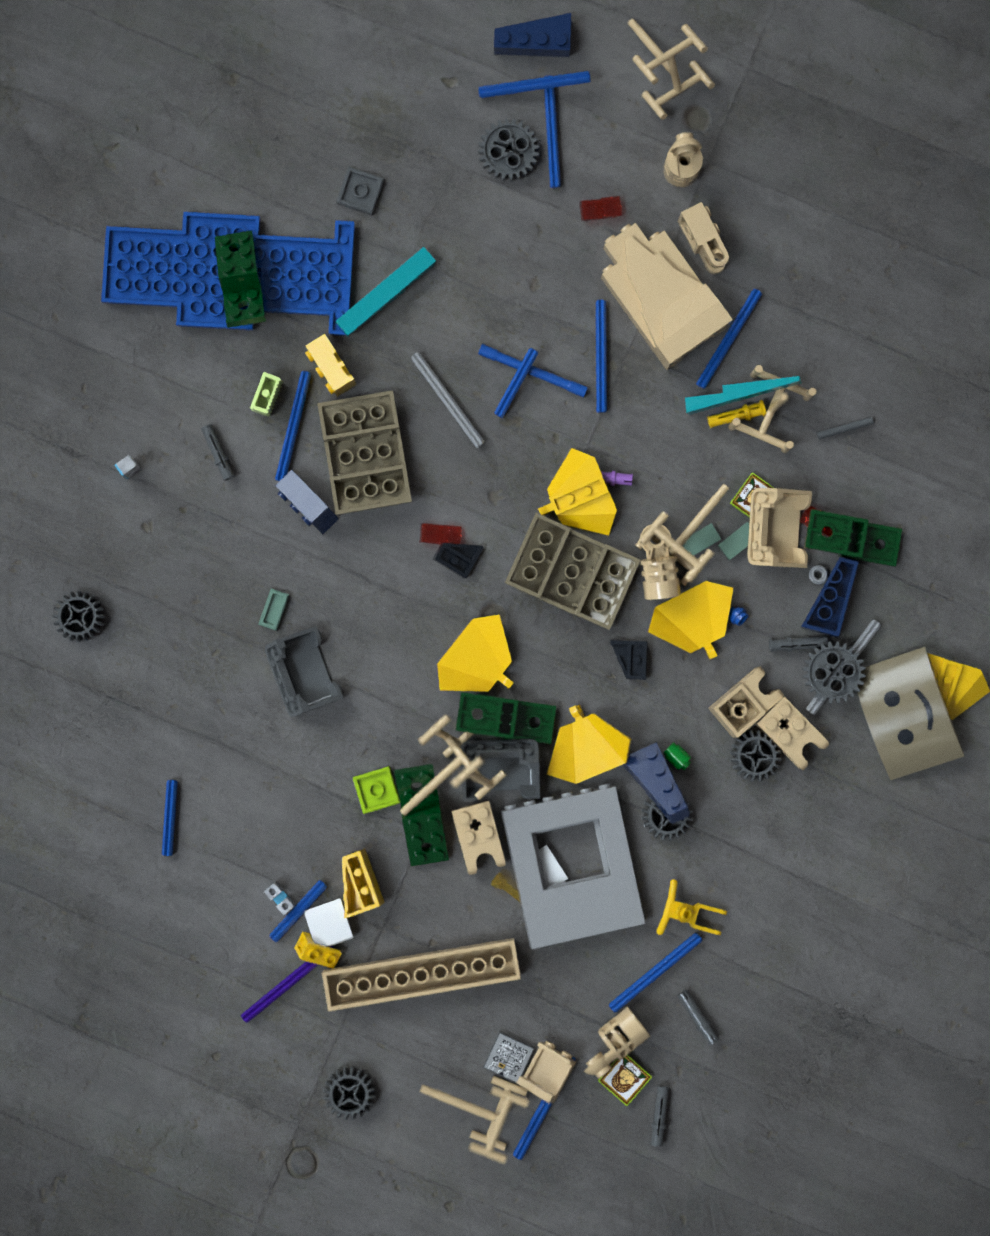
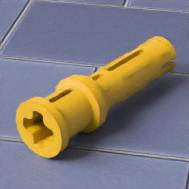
M759 400L758 403L751 405L744 404L739 409L707 416L710 428L731 423L734 418L750 421L751 418L762 415L765 417L766 409L763 400Z

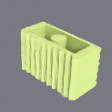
M263 372L250 407L252 411L268 417L271 416L270 413L274 409L275 399L279 395V388L283 384L279 377Z

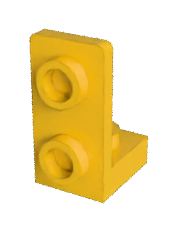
M303 931L294 947L300 960L330 968H335L342 954L340 950L314 943L310 934Z

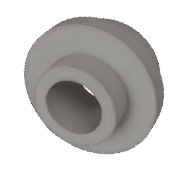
M816 565L809 571V579L814 584H823L828 578L826 568L821 565ZM815 572L821 573L820 579L815 577Z

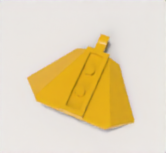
M571 448L547 488L551 503L538 508L540 515L544 516L555 511L563 525L609 536L617 508L595 457Z
M705 581L681 593L680 596H676L656 606L648 633L690 654L703 647L709 660L713 659L718 655L711 643L725 636L733 588Z
M500 615L472 619L437 663L439 688L441 691L488 692L497 680L507 688L513 685L514 682L503 675L511 664L512 659Z
M928 653L940 691L952 720L990 692L981 669Z
M575 705L569 708L571 715L575 718V722L560 727L547 775L577 784L627 763L631 739L595 713L585 717L581 705Z

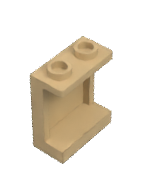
M546 1040V1042L538 1043L539 1049L524 1076L519 1077L517 1084L544 1101L555 1103L576 1061L571 1059L573 1057L571 1054L563 1050L559 1052L555 1049L556 1045Z

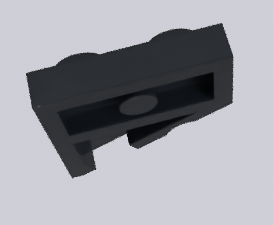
M441 543L432 560L466 579L484 547L480 545Z
M610 640V644L626 679L646 680L648 642Z

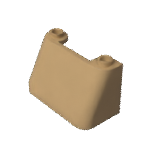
M756 488L752 492L747 554L750 564L807 568V552L802 548H798L800 510H807L811 505L812 491Z

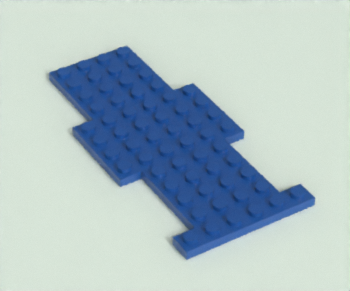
M183 212L182 231L106 226L101 302L177 307L176 325L181 327L253 331L254 324L227 328L223 292L218 277L214 238L216 236L252 231L256 262L261 278L264 311L267 313L329 316L328 334L347 336L335 322L350 309L355 222L335 220L334 239L259 235L260 216ZM233 249L232 252L238 251L239 249ZM243 306V307L240 308V309H241V310L247 309L248 306Z

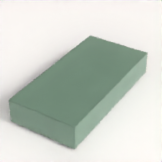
M745 523L718 545L728 560H731L748 546L749 523Z
M711 523L692 534L682 547L694 556L720 541L721 538Z
M270 589L258 625L277 631L289 594Z

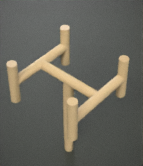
M634 19L628 22V25L656 57L653 61L645 64L640 56L636 55L632 59L633 62L652 84H656L659 80L652 72L659 65L662 64L671 74L674 89L656 100L648 91L642 93V97L661 120L667 117L661 105L700 80L709 89L714 88L715 83L696 61H691L689 64L696 74L685 82L680 83L674 56L692 44L701 53H705L708 49L687 24H684L681 30L688 38L663 53Z
M757 365L751 372V377L754 379L757 377L765 380L780 378L763 371L761 365ZM798 385L786 388L802 395L805 401H809L816 394L815 388L808 390ZM785 388L775 391L759 430L740 423L738 418L732 420L728 426L729 430L737 429L779 447L783 453H787L794 446L792 441L784 442L766 434L774 413L787 400V394L783 393Z
M723 484L676 541L660 529L661 525L669 517L665 512H662L635 546L641 550V543L646 545L650 539L654 543L663 540L670 546L668 548L669 555L677 556V562L688 570L680 580V583L684 586L688 582L691 583L714 553L708 549L705 554H701L697 559L682 546L719 503L729 488Z
M445 714L418 740L422 745H425L434 735H437L449 745L443 752V755L449 758L455 753L457 758L420 790L400 811L404 816L407 815L460 767L462 763L466 769L451 783L457 788L469 777L484 785L475 794L479 800L505 778L507 774L501 770L491 780L482 776L477 768L484 761L478 757L471 762L460 748L474 733L465 732L459 738H456L445 732L442 728L451 721Z
M493 1076L491 1083L504 1088V1090L493 1086L491 1094L501 1098L496 1111L492 1112L442 1091L422 1085L421 1093L490 1120L491 1124L486 1135L473 1130L470 1134V1138L485 1143L487 1146L483 1147L472 1142L469 1150L505 1163L507 1156L493 1150L494 1147L502 1151L506 1148V1143L497 1139L512 1102L527 1107L529 1102L528 1099L515 1095L511 1091L526 1096L527 1089Z

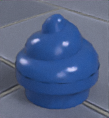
M740 607L730 608V622L733 625L741 626L748 618L746 610Z

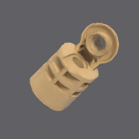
M693 133L676 135V142L668 151L664 163L665 178L676 187L691 185L697 179L703 164V156L700 150L702 146L694 139Z
M652 524L648 525L643 529L640 538L645 534V532L650 528ZM661 525L660 529H662L666 534H668L671 537V533L667 529V527ZM650 540L646 545L641 543L642 548L646 551L647 558L640 561L644 569L642 576L645 577V581H643L645 599L654 600L680 596V581L676 574L678 567L675 565L677 556H669L668 548L670 546L663 540L656 544L651 543Z
M626 1007L599 1029L598 1033L610 1048V1051L605 1055L600 1052L586 1063L588 1068L584 1072L589 1075H596L598 1079L612 1069L610 1066L612 1061L616 1058L619 1060L623 1059L650 1037V1034L629 1007ZM618 1026H620L622 1030L625 1032V1034L628 1036V1038L630 1039L629 1042L619 1031V1029L617 1028Z

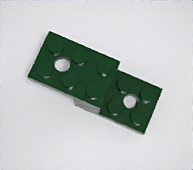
M246 231L214 237L218 277L223 292L227 328L266 322L253 232ZM233 249H239L238 251L232 252ZM243 306H248L247 309H244V310H241V309H240V308H242Z
M811 509L804 548L838 554V557L896 567L902 529L868 523L869 520ZM824 527H829L832 530L830 537L822 535ZM877 539H881L885 544L882 550H878L875 547Z
M461 692L455 731L510 739H533L539 743L551 744L556 706ZM476 708L483 711V717L480 720H475L472 717V711ZM532 717H538L540 719L539 727L532 728L529 725V720Z
M433 764L394 770L401 809L435 778ZM415 782H419L422 784L418 788L412 786V784ZM436 788L407 815L404 816L401 813L411 867L449 861L438 790ZM425 843H430L432 845L429 848L422 847V845Z

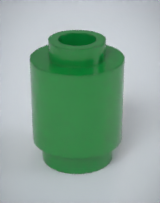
M673 742L663 752L666 755L665 758L677 770L680 768L685 770L691 764L689 760L691 756L679 744L676 745Z

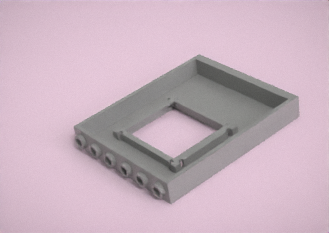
M604 784L599 786V790L592 791L591 788L580 790V794L573 795V792L561 794L562 798L554 799V796L542 798L543 802L535 803V800L524 802V806L517 807L516 804L505 806V810L501 811L531 949L645 924L616 787ZM593 822L604 874L546 886L535 834Z

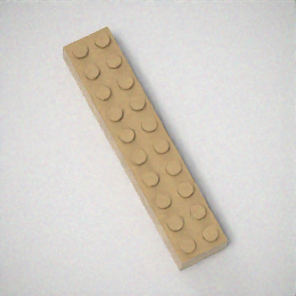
M514 938L325 969L322 972L328 1011L521 979Z

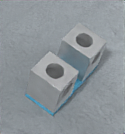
M129 455L115 464L120 474L126 479H129L141 470L134 458Z
M274 882L264 891L270 900L273 899L275 901L276 907L283 915L295 906L294 902L277 882Z

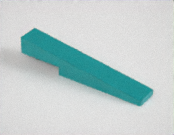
M425 247L421 248L337 319L335 323L347 336L351 335L405 292L407 287L434 267L436 260Z
M795 376L722 385L723 393L686 397V413L691 415L802 383L801 377Z

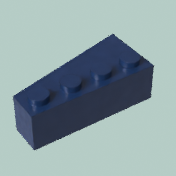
M571 13L495 28L494 55L569 57Z
M842 557L838 559L801 626L802 629L839 637L859 562Z
M657 742L629 754L627 763L623 764L624 768L640 784L671 824L689 817L688 807Z

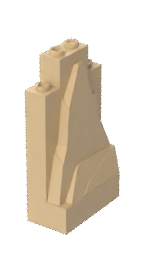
M636 223L632 226L628 224L620 230L622 233L616 237L612 235L605 240L606 244H604L603 249L615 265L610 264L604 268L601 279L665 369L668 370L711 337L714 338L727 329L733 319L707 284H702L665 231L654 233L649 238L650 241H648Z

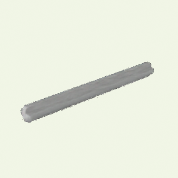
M419 352L412 355V361L475 447L482 446L484 444L483 438Z
M872 620L852 646L854 648L852 651L853 655L858 652L860 655L879 630L881 624L878 621ZM843 659V660L840 662V664L837 666V668L834 670V672L831 674V676L828 678V680H827V681L825 682V684L823 685L824 687H826V686L828 685V683L830 682V680H831L835 675H836V676H839V675L837 674V671H838V670L840 669V667L843 665V663L845 662V659ZM850 666L843 667L842 671L844 675L847 673ZM838 681L831 683L832 690L838 685ZM822 696L814 697L807 706L806 710L810 714L815 715L824 702H821Z

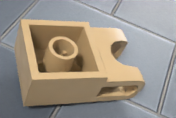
M700 202L682 211L678 223L694 254L699 253L711 274H718L723 271L728 262L729 255L719 237L720 230L717 224L712 223L710 219L711 213L709 208Z
M761 666L754 668L708 708L733 738H738L784 697L781 690H772L766 695L760 692L758 688L759 681L765 675V671ZM735 707H739V708H740V709L738 710L739 714H735V713H734V711H735L734 708H735Z
M785 697L754 723L763 733L768 735V738L773 740V743L778 745L779 750L803 771L808 766V762L802 755V749L805 744L812 742L820 749H826L829 746V742ZM780 720H786V728L779 727L781 725Z
M489 800L452 810L468 873L470 875L476 874V859L482 853L492 855L498 867L505 866L506 862ZM474 819L481 823L476 830L474 827H470Z

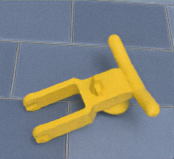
M672 879L664 913L656 931L657 934L662 935L670 918H673L682 923L688 922L694 929L721 936V931L697 925L695 922L700 908L727 915L728 911L701 903L690 905L675 901L678 881Z

